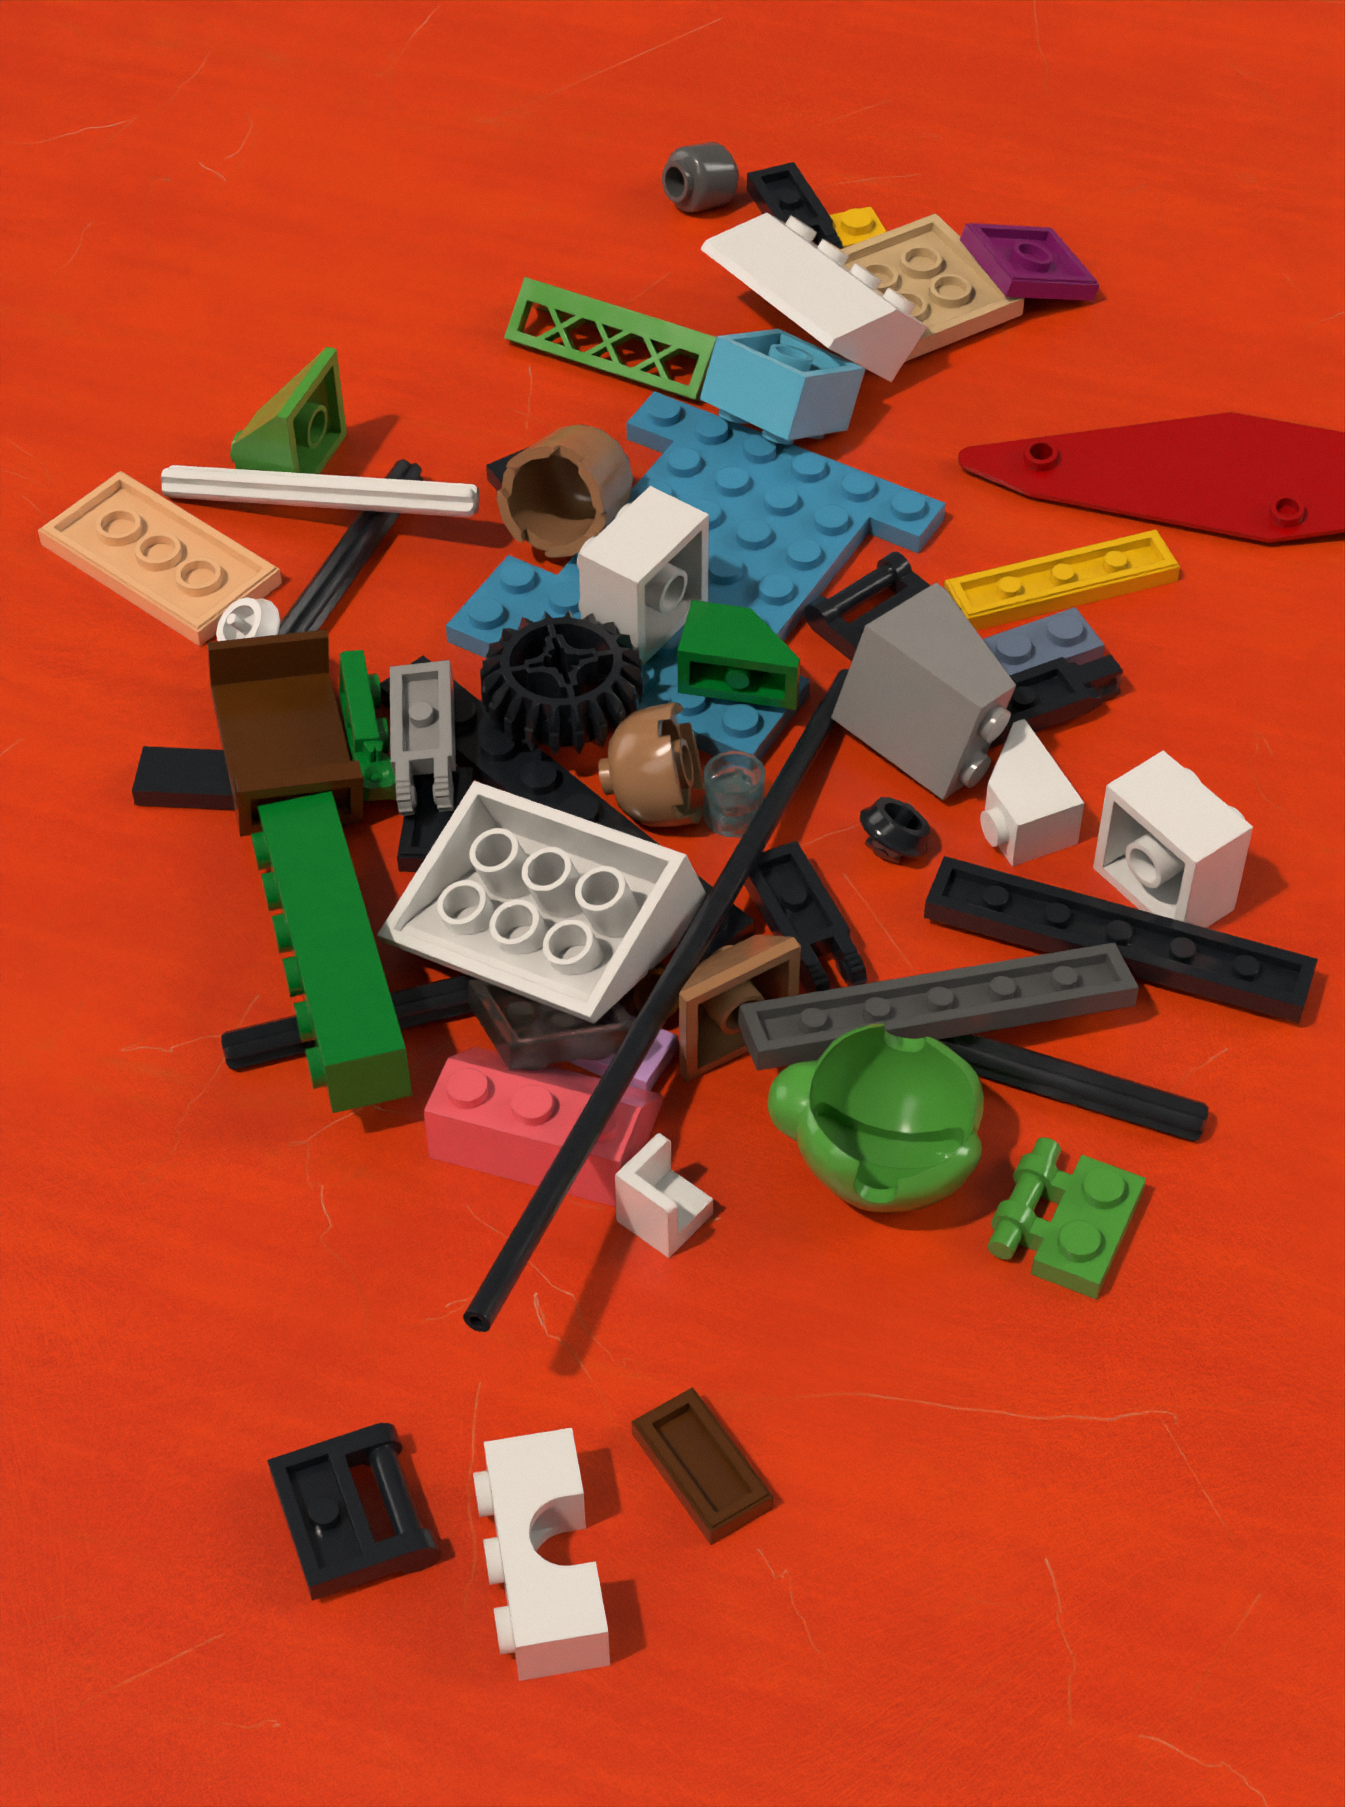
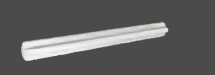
M172 465L169 468L163 469L161 473L162 492L169 498L467 518L478 513L480 506L479 489L474 484Z

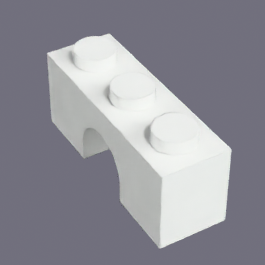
M572 1428L484 1442L487 1470L474 1472L473 1479L479 1518L494 1515L497 1537L483 1539L489 1585L504 1583L508 1605L493 1608L500 1655L515 1652L519 1681L610 1666L609 1633L596 1561L562 1566L546 1561L536 1552L543 1542L554 1535L586 1529L584 1492Z

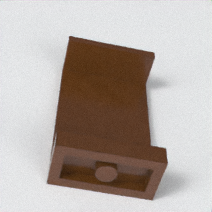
M327 629L207 642L210 690L222 750L224 751L240 837L250 836L252 833L262 831L258 806L332 791L341 824L363 822V776L359 760H350L329 674V638Z

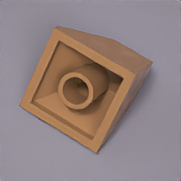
M754 935L734 946L727 945L719 948L709 958L699 963L679 992V1070L686 1083L749 1052L738 1025L740 1004L799 995L801 945L794 937Z

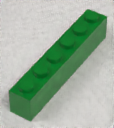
M332 791L258 806L262 831L252 833L251 840L258 871L269 868L271 870L269 873L261 874L268 911L281 909L282 913L271 916L279 954L292 952L293 956L282 959L290 998L303 995L304 999L302 1002L293 1003L301 1042L314 1040L316 1046L305 1049L313 1089L326 1087L333 1113L413 1096L406 1047Z

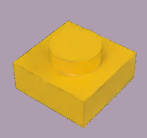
M871 206L849 209L845 212L829 215L833 220V228L837 232L840 241H842L843 248L887 232Z

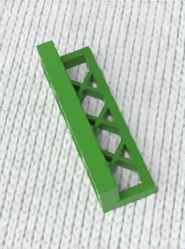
M524 277L504 336L510 342L700 402L701 392L716 341L715 336ZM531 307L550 313L556 327L538 337L523 333ZM582 324L598 328L604 342L586 352L578 351L569 331ZM609 332L614 333V334H616V335H614L613 337H611V335H610ZM561 336L565 346L551 341ZM633 339L645 343L652 357L634 367H628L623 364L616 347ZM658 348H661V349H664V350L659 353ZM609 352L612 361L600 358L599 356ZM678 354L698 360L689 386L672 381L664 362ZM657 367L660 376L647 373V371Z

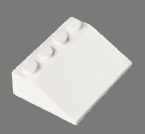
M474 781L377 936L381 942L588 1022L595 1023L647 975L648 970L658 965L677 947L707 894L686 854Z

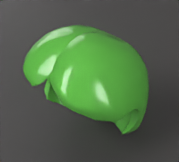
M885 1022L861 1026L842 1034L829 1045L818 1060L798 1062L785 1068L777 1075L769 1088L767 1108L775 1127L797 1142L800 1154L811 1172L835 1196L859 1209L876 1213H898L922 1209L951 1196L975 1170L982 1154V1143L977 1132L983 1116L984 1095L982 1084L976 1071L967 1061L944 1043L927 1036L919 1039H910L889 1034L885 1030Z

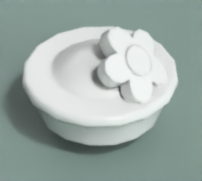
M246 597L238 599L222 614L217 626V641L278 635L280 627L279 610L272 601L263 598L253 599Z

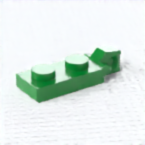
M363 650L342 651L339 665V699L350 760H359L363 776V803L375 800H397L391 757L386 755L389 753L386 717L376 718L374 711L381 708L378 674H368Z

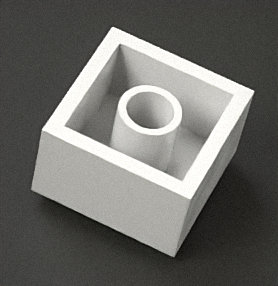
M652 486L648 487L634 502L624 505L616 518L596 537L589 538L578 553L577 567L579 569V611L581 612V619L593 613L598 626L607 622H614L619 634L630 635L634 650L639 651V657L644 665L685 624L692 600L708 602L709 514Z
M1163 750L1107 784L1093 869L1139 910L1207 928L1235 910L1253 826L1245 820L1244 816L1236 808L1228 806L1203 785L1193 771L1182 767Z

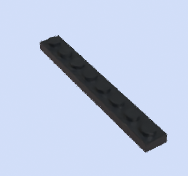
M423 655L411 664L427 663L431 661ZM389 677L380 683L381 703L388 709H390ZM454 680L456 764L459 767H473L474 779L477 782L658 844L540 748L531 752L525 739L510 743L505 729H494L493 721L490 719V714L486 712L485 705ZM698 876L707 894L706 899L712 886ZM732 904L700 962L709 958L721 947L727 945L734 946L754 936L755 920L735 904ZM698 911L696 912L695 916L693 917L691 923L693 922L694 918L696 917ZM691 923L689 924L688 928L686 929L684 935L686 934L687 930L689 929ZM684 935L682 936V938H681V940L679 941V943H678L677 946H679V944H680V942L682 941Z

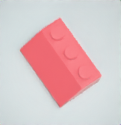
M472 1047L448 1057L424 1109L429 1158L539 1186L601 1079L479 1047ZM628 1086L568 1191V1195L616 1207L615 1174L647 1144L663 1103V1094Z

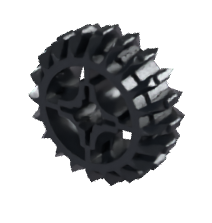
M570 609L564 617L552 618L544 611L540 621L533 622L522 617L518 630L503 628L499 642L489 643V650L486 654V659L482 661L483 668L480 670L482 703L485 705L486 712L490 714L494 729H505L510 743L525 739L531 752L542 745L549 746L554 756H556L561 747H573L581 754L585 743L588 742L603 748L608 734L613 735L620 722L633 712L639 710L641 696L644 695L643 663L639 657V651L634 650L630 635L619 634L614 622H607L598 626L593 613L583 619H576Z

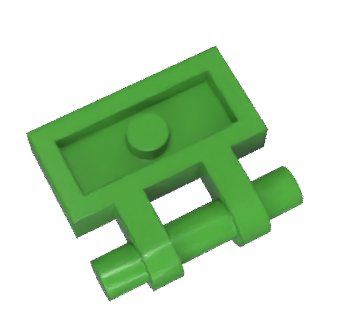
M1041 1137L1037 1139L1032 1152L1021 1157L1013 1174V1179L1016 1183L1009 1200L1000 1202L991 1220V1227L994 1232L987 1248L991 1254L1000 1259H1011L1018 1245L1037 1251L1033 1259L1031 1275L1097 1300L1141 1200L1146 1178L1085 1155H1081L1072 1175L1058 1170L1055 1165L1062 1152L1060 1145L1050 1138ZM1040 1197L1059 1204L1051 1222L1036 1217L1034 1213Z

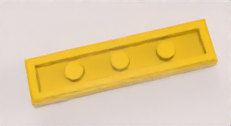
M1155 529L944 581V588L977 631L1177 582L1180 566Z

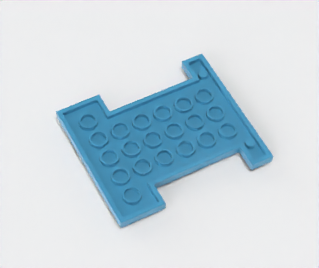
M655 391L626 422L627 440L663 453L632 488L627 504L634 502L648 487L652 486L709 514L708 602L751 608L783 642L805 615V607L818 599L868 534L919 553L944 521L946 505L944 502L796 445H786L770 441L762 436V432L728 421L718 415ZM578 553L571 558L558 575L508 555L446 624L447 642L486 658L489 643L499 642L503 628L518 630L522 617L537 622L542 619L544 611L552 618L564 617L570 609L574 618L581 619V612L579 611ZM684 624L643 665L644 695L641 696L639 710L667 703H680L684 711L676 715L678 724L691 723L699 750L752 772L810 696V679L799 675V696L796 710L678 693L677 650Z

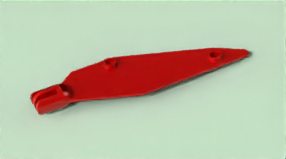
M1227 412L969 446L963 448L958 454V463L963 469L1030 497L1268 543L1345 533V432Z

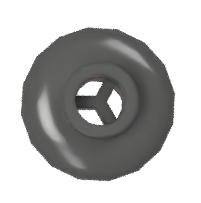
M717 142L677 148L670 154L662 172V184L666 196L678 209L686 213L726 206L733 199L739 179L738 167L732 155L723 145Z

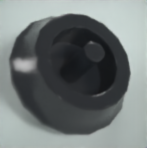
M881 797L871 806L861 810L860 823L870 836L865 844L874 851L873 853L876 856L898 863L902 856L920 858L927 853L930 826L927 820L911 804L890 797Z

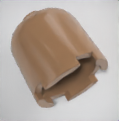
M584 424L560 427L509 460L506 465L507 469L503 474L502 488L497 491L496 499L503 523L518 542L521 543L526 540L535 548L546 551L545 555L551 558L573 556L580 552L583 544L589 538L596 537L616 518L620 509L627 504L633 482L629 458L618 441L602 429Z

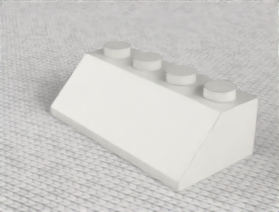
M765 213L711 237L704 242L701 247L703 252L830 350L892 382L927 329L926 325L910 314L915 304L889 287L884 294L877 290L882 281L857 263L850 270L844 265L849 258L846 253L824 239L821 240L819 245L815 244L812 240L817 232L792 215L784 223L769 213Z

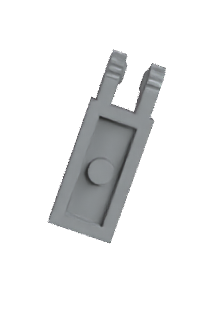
M450 660L390 667L391 766L395 776L397 805L401 816L415 815L417 793L413 775L434 773L433 798L435 804H437V809H439V812L453 811L454 787L451 771H456L454 675Z

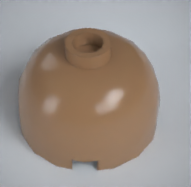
M673 702L656 705L633 712L620 722L611 737L608 747V758H603L599 761V777L604 793L606 795L614 794L622 811L633 821L650 827H679L697 824L703 815V806L690 809L691 788L703 790V777L699 752L691 723L678 724L676 715L684 711L680 703Z

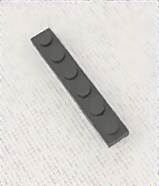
M1109 943L740 1004L738 1025L755 1068L758 1071L792 1065L798 1062L818 1060L829 1045L839 1036L861 1026L886 1022L885 1030L889 1034L910 1039H919L927 1036L939 1040L1132 1007L1136 1004L1139 986L1116 944Z

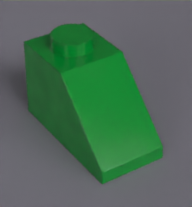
M692 600L677 650L678 693L796 710L799 696L800 659L751 608Z

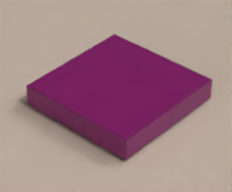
M978 223L965 224L960 241L1005 297L1094 300L1100 286L1099 283L1052 228Z

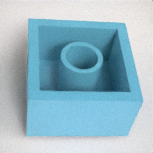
M780 329L721 335L716 337L700 400L719 408L718 415L728 421L741 424L751 423L762 428V436L776 443L790 445L794 443L795 439L806 437L822 439L824 434L846 431L848 429L866 368Z

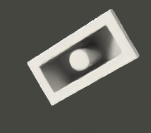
M1025 719L1014 722L988 782L985 811H982L980 815L981 827L985 838L991 846H998L1012 867L1078 844L1084 809L1083 800Z

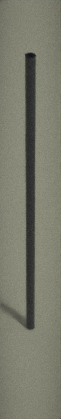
M848 669L840 670L835 676L466 1309L463 1319L473 1330L487 1332L491 1328L678 1001L679 992L698 966L834 728L836 721L831 716L848 674Z

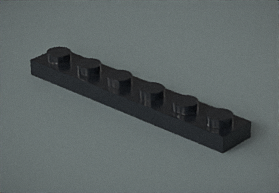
M946 856L943 857L925 901L924 918L1048 953L1115 943L1133 977L1297 1023L1300 1022L1318 961L1317 958Z

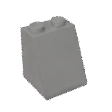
M934 583L865 625L831 718L944 800L964 785L968 788L975 786L987 772L991 763V758L987 756L992 741L1002 733L1009 722L1011 713L1006 708L1016 684L947 590L938 583Z

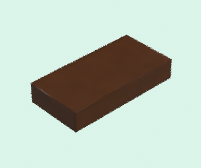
M693 1387L632 1421V1435L710 1545L773 1509L772 1494Z

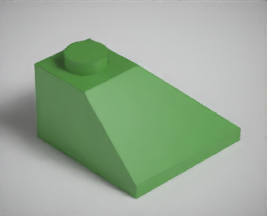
M326 347L255 413L244 430L236 433L230 450L231 460L235 463L236 469L307 474L321 473L347 435L337 349Z

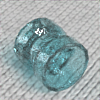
M727 751L711 758L704 767V791L706 794L704 796L703 817L711 830L725 837H742L764 800L765 768L762 762L754 755L743 751Z

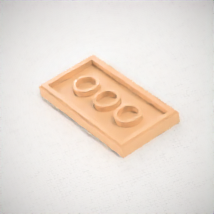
M122 471L116 473L38 530L42 546L200 647L216 635L218 622L224 611L232 603L246 597L253 599L264 598L282 584L279 568Z

